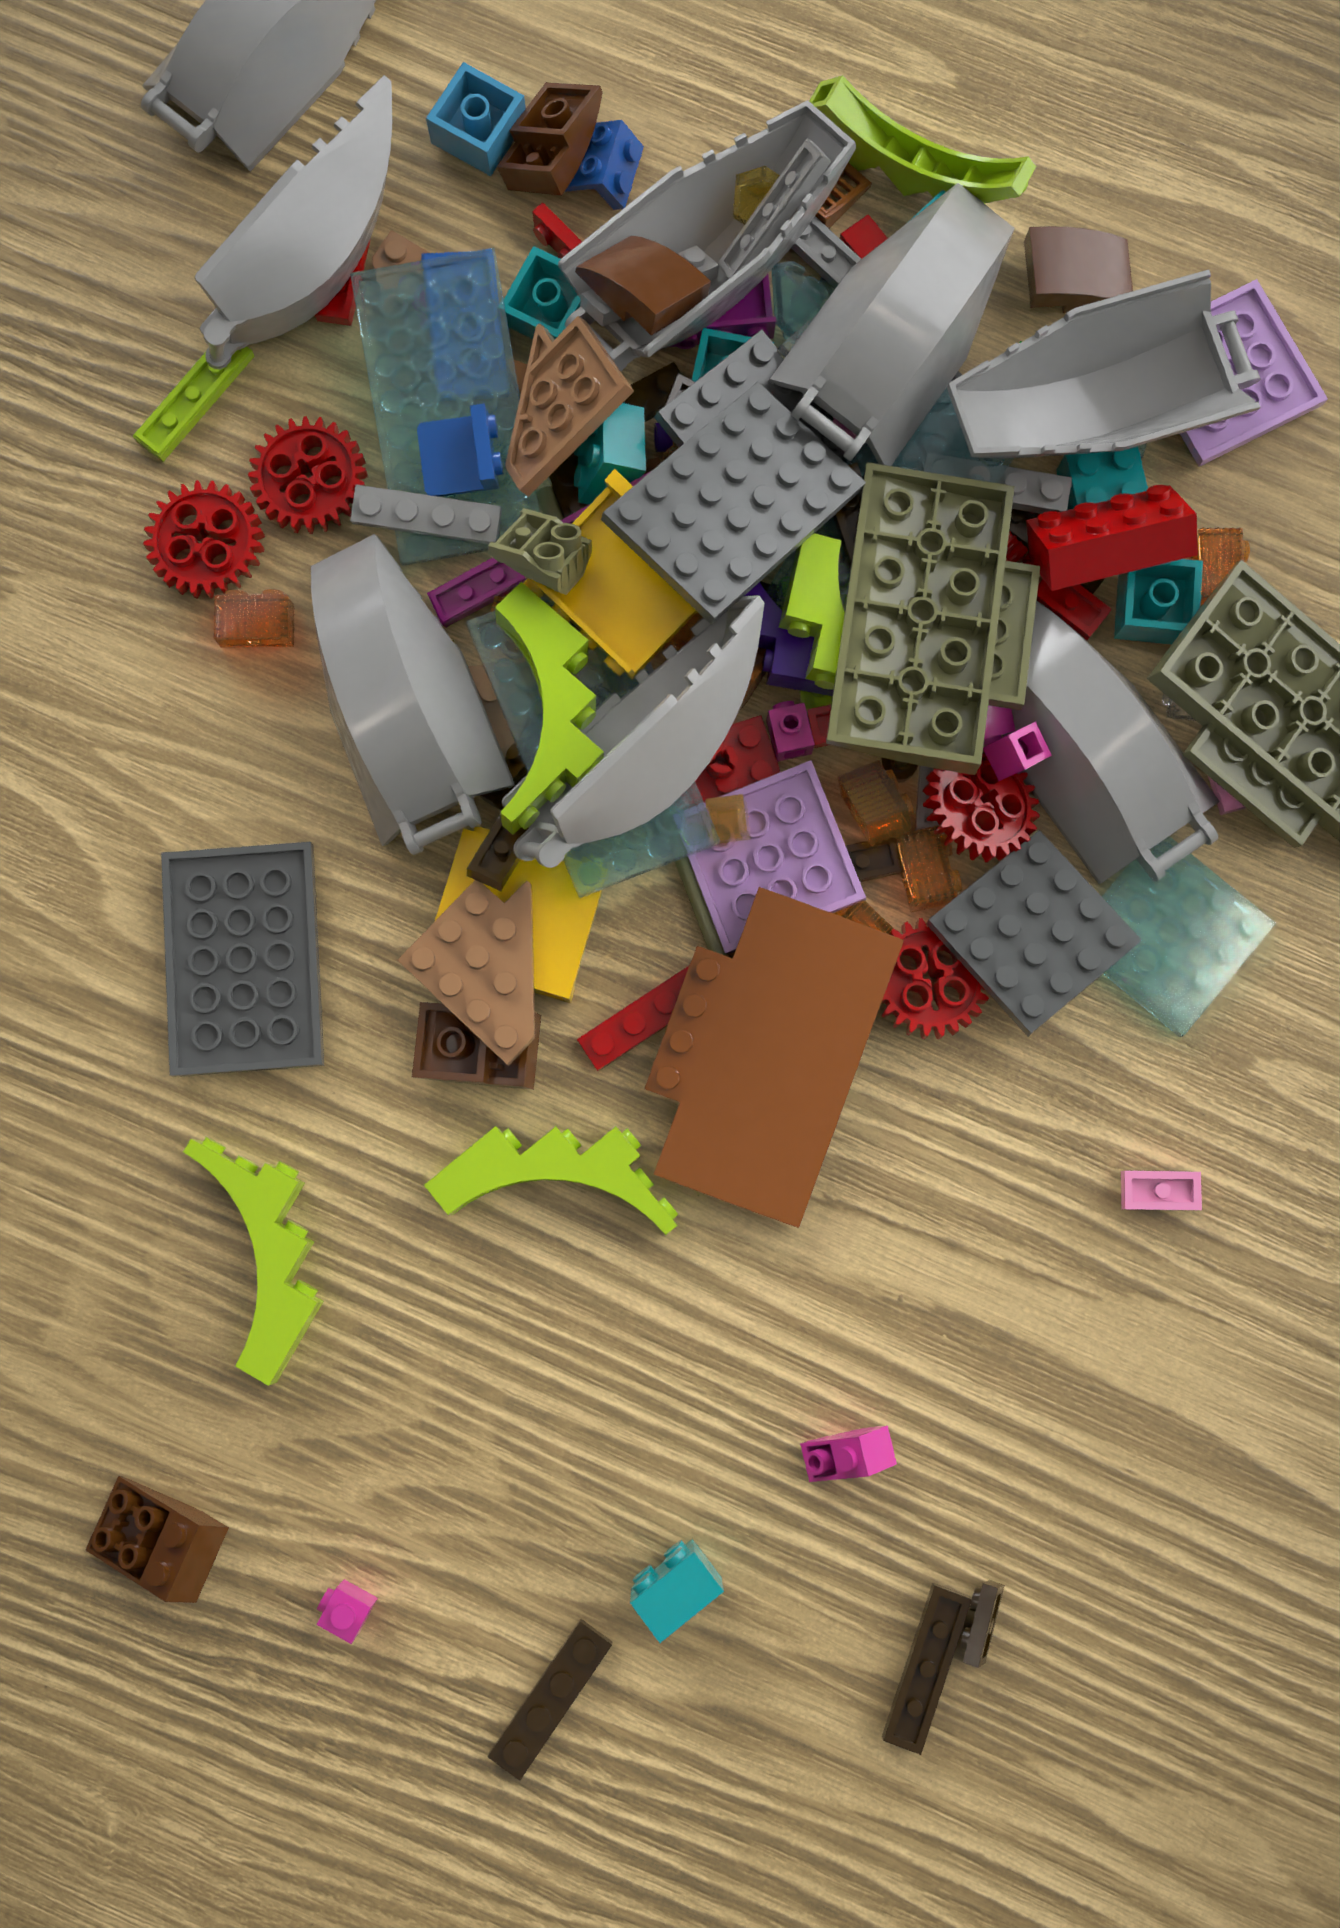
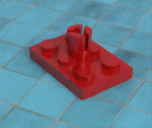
M761 715L732 724L724 741L695 782L674 802L677 814L781 772Z

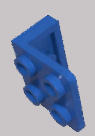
M623 120L596 123L584 158L565 192L595 189L613 210L626 207L644 146Z
M485 403L470 405L471 416L422 422L418 425V443L424 488L427 495L441 497L499 489L498 475H503L501 454L500 452H494L493 438H498L496 416L489 415Z

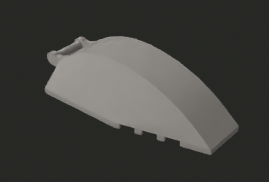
M205 0L179 42L142 85L148 92L141 101V108L150 116H158L188 140V145L196 152L203 151L216 136L219 137L244 167L251 171L341 74L345 67L344 59L352 45L356 47L360 39L359 31L366 18L371 19L375 11L374 3L376 0ZM169 100L173 101L201 124L195 128L166 105Z
M385 75L356 102L355 106L361 112L350 122L341 116L334 123V127L339 133L328 144L319 138L312 145V149L318 154L305 166L299 160H296L196 273V282L216 307L200 326L204 340L209 345L205 355L206 361L211 368L223 369L231 361V356L237 350L250 344L283 335L307 322L329 304L345 285L358 265L378 219L383 201L391 150L392 85Z
M808 100L766 121L767 128L749 138H747L745 133L735 137V145L716 155L713 149L702 154L703 161L685 171L682 170L681 166L671 170L561 258L558 266L581 299V293L591 290V288L575 273L576 267L631 235L655 241L675 253L697 245L718 264L721 257L801 145L808 138L832 162L802 200V203L792 217L786 220L780 228L779 235L768 248L765 247L757 257L731 278H728L719 267L717 278L710 280L711 285L708 296L680 319L652 336L633 317L626 321L619 319L604 326L621 343L613 350L590 326L595 319L581 306L567 318L565 328L579 315L588 323L618 369L622 371L635 358L640 356L650 357L660 349L672 346L695 335L741 301L777 265L802 235L829 196L856 150L855 141Z
M957 183L852 266L769 379L771 384L775 383L778 386L800 391L804 394L790 415L796 420H799L801 417L845 451L843 456L849 461L854 458L866 442L880 465L891 466L944 392L948 383L951 382L967 359L1015 228L961 184ZM812 401L856 434L855 439L817 411L810 403Z
M1201 271L1076 307L1050 326L1045 325L1037 330L1030 338L1008 347L1003 354L989 362L986 360L949 382L947 390L971 456L980 458H1028L1123 451L1259 410V402H1255L1253 398L1242 391V389L1258 383L1261 378L1258 370H1253L1236 327V323L1239 321L1235 311L1215 316L1211 314L1210 271ZM1218 331H1222L1238 375H1234Z
M374 534L311 566L312 605L330 713L382 846H386L402 832L407 849L412 855H416L422 852L423 846L466 826L474 828L481 825V817L473 798L511 788L515 784L462 651L445 632L438 618L426 606L422 596L410 584L402 573L403 570L379 537ZM460 804L462 812L419 832L417 831L416 824Z
M759 595L743 596L712 625L703 617L690 628L695 637L678 651L672 645L667 647L662 652L667 658L662 665L650 675L644 669H641L634 675L639 682L637 686L621 699L614 692L596 709V716L593 721L583 730L578 728L604 751V758L573 788L566 782V788L559 798L554 802L548 800L538 810L540 814L514 844V853L519 859L524 861L536 859L542 866L548 868L555 867L564 860V855L572 847L617 836L647 823L670 807L695 782L724 741L745 697L758 650L765 604ZM526 777L502 799L504 807L515 796Z
M1036 600L1025 703L1022 710L1012 709L1015 731L1036 722L1052 756L1018 774L1028 773L1024 780L1025 784L1035 786V789L1032 791L1033 795L1039 800L1041 806L1098 884L1103 883L1135 859H1137L1148 876L1157 882L1166 875L1165 871L1187 855L1203 844L1211 845L1218 840L1217 831L1203 813L1220 801L1189 759L1183 755L1184 752L1135 686L1075 630ZM1189 823L1195 831L1193 834L1158 858L1154 857L1150 851L1151 848Z

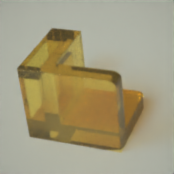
M766 166L736 174L733 207L734 219L745 225L780 175Z
M743 794L705 800L706 808L710 815L712 842L714 844L751 840L747 802Z

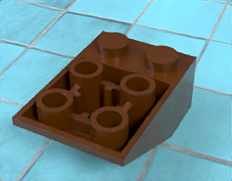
M118 1476L85 1550L164 1602L196 1603L229 1527L199 1509L123 1476Z

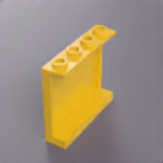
M614 469L604 480L607 487L572 523L581 529L582 537L592 540V554L583 577L567 595L554 591L529 578L523 584L541 598L544 595L554 604L551 607L568 623L571 621L581 630L580 633L589 640L588 648L593 651L596 647L601 649L607 655L604 663L616 675L620 677L625 672L633 680L634 675L657 655L697 611L601 520L603 512L633 487Z
M474 827V830L471 831L463 828L435 921L475 881L467 876V867L488 835L489 829ZM567 853L564 855V860L552 868L540 865L536 859L532 861L520 859L502 891L488 885L485 886L505 903L526 880L531 884L534 993L571 1003L575 991V981L603 887L609 877L608 869L602 868L603 863L595 859L582 857L581 861L566 858Z

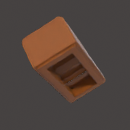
M849 162L837 181L848 193L844 195L834 186L830 193L838 201L835 202L828 196L824 203L830 208L826 210L821 206L815 215L827 228H830L872 185V182ZM845 175L857 184L855 188L843 179Z

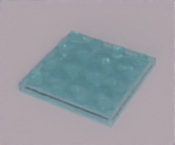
M1169 836L1151 848L1150 851L1155 858H1158L1178 843ZM1191 853L1165 871L1166 875L1157 882L1148 876L1137 859H1135L1125 867L1102 895V898L1142 941L1106 971L1104 975L1177 1036L1183 1037L1270 932L1276 922Z

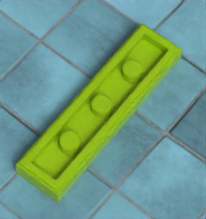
M246 346L237 350L231 356V361L223 369L211 368L206 361L205 352L133 435L135 441L164 462L255 357L249 347Z

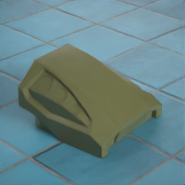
M523 508L520 511V517L495 543L491 542L488 545V554L498 562L505 563L521 575L539 582L554 591L567 595L585 573L592 554V540L582 537L581 529L577 525L563 523L558 517Z

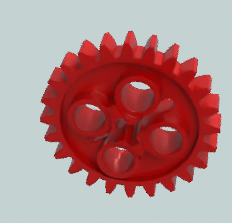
M307 416L303 417L301 426H296L293 419L290 418L288 422L289 429L284 430L277 424L275 425L277 436L272 437L266 433L263 435L267 442L266 447L255 445L254 448L260 458L249 459L252 468L255 469V471L248 473L251 483H254L250 490L254 497H258L256 503L260 510L266 509L265 514L270 521L277 517L280 528L283 529L291 522L294 533H298L301 526L305 525L309 534H313L315 525L320 524L323 531L327 532V521L332 520L336 525L340 526L341 520L339 515L341 513L351 517L352 511L349 505L350 503L353 504L355 485L365 486V483L361 480L368 478L366 468L362 467L366 464L363 453H358L360 448L357 441L350 442L351 437L347 430L339 433L336 422H332L326 429L322 417L317 419L314 426L310 425ZM314 447L322 448L317 455H307L308 451ZM291 466L287 473L276 474L280 467ZM310 473L312 476L307 478L305 474ZM332 476L341 477L340 481L334 485L325 484ZM303 494L310 495L305 503H294L298 496Z
M196 480L193 491H189L184 484H181V495L178 497L169 490L167 492L170 499L168 504L161 501L156 502L161 513L148 514L155 526L144 527L146 534L152 538L144 541L143 545L151 552L146 558L151 565H155L153 568L154 572L159 578L164 576L163 581L169 588L176 584V589L181 595H184L190 587V592L196 599H198L202 590H205L209 598L213 599L216 588H220L224 595H228L227 584L230 583L237 588H241L238 577L243 575L247 578H252L247 567L249 565L259 566L260 562L254 553H262L265 550L262 544L257 541L265 538V534L258 527L262 522L258 514H253L255 509L250 501L244 503L245 498L240 491L232 495V490L227 484L219 491L216 483L212 480L207 489H203L199 480ZM190 515L197 516L193 523L183 525L186 517ZM223 521H233L229 528L225 530L218 529ZM176 533L182 534V535L174 536V537H173V535L176 534ZM236 542L234 546L227 545ZM190 549V553L186 558L176 559L180 551ZM217 555H227L222 563L212 564L213 559Z
M985 752L982 753L981 765L975 775L933 768L926 776L929 784L922 790L923 793L930 796L923 803V807L933 809V812L926 819L927 821H937L939 824L934 830V834L944 832L947 835L944 842L945 846L950 845L954 841L957 844L956 854L960 855L967 849L969 850L970 860L973 861L979 855H982L985 863H988L994 857L1001 861L1011 852L1019 851L1021 844L1031 840L1029 836L1037 830L1033 822L1040 817V814L1032 810V808L1040 802L1036 798L1029 797V793L1035 789V786L1024 784L1023 781L1028 776L1027 772L1016 773L998 781Z
M923 918L917 920L915 929H913L908 921L904 922L901 927L902 934L895 929L891 930L889 935L900 938L904 942L881 1004L885 1003L887 1006L881 1016L884 1018L893 1014L896 1017L893 1023L894 1028H897L903 1022L907 1024L906 1035L908 1036L916 1028L920 1029L921 1038L924 1040L928 1037L931 1030L934 1031L937 1039H941L945 1034V1028L952 1036L959 1032L958 1023L967 1028L972 1023L969 1015L978 1017L982 1013L977 1004H985L989 1000V997L981 992L985 989L936 934L926 926ZM922 947H926L928 950L927 961ZM937 951L949 953L953 959V964H942L937 958ZM900 956L912 957L916 962V969L908 970L901 965ZM927 971L931 978L937 979V981L933 985L931 984L930 979H923V976ZM944 987L956 989L959 994V1001L952 1002L948 1000L944 995ZM913 991L918 993L923 999V1006L915 1007L911 1005L907 1000V992ZM932 996L938 1006V1010L932 1008Z

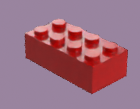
M1154 485L1144 492L1132 495L1126 493L1117 494L1107 501L1080 503L1074 509L1062 512L1048 511L1041 513L1038 518L1026 520L1030 562L1032 565L1040 566V576L1051 591L1198 555L1197 513L1170 485Z

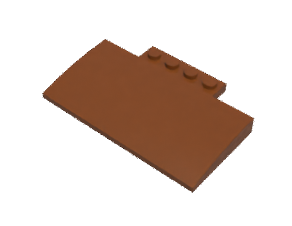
M759 887L733 958L700 946L696 947L644 1089L680 1102L653 1175L799 1228L904 940Z

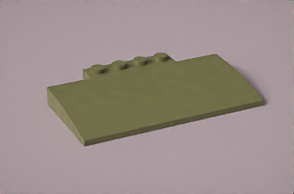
M867 462L864 474V481L866 483L863 486L826 744L900 762L975 775L982 760L988 705L1022 710L1025 703L1040 566L1006 561L1015 486Z
M1240 560L1236 562L1192 617L1147 677V680L1202 725V728L1183 755L1293 848L1300 847L1318 823L1340 842V644L1245 562Z

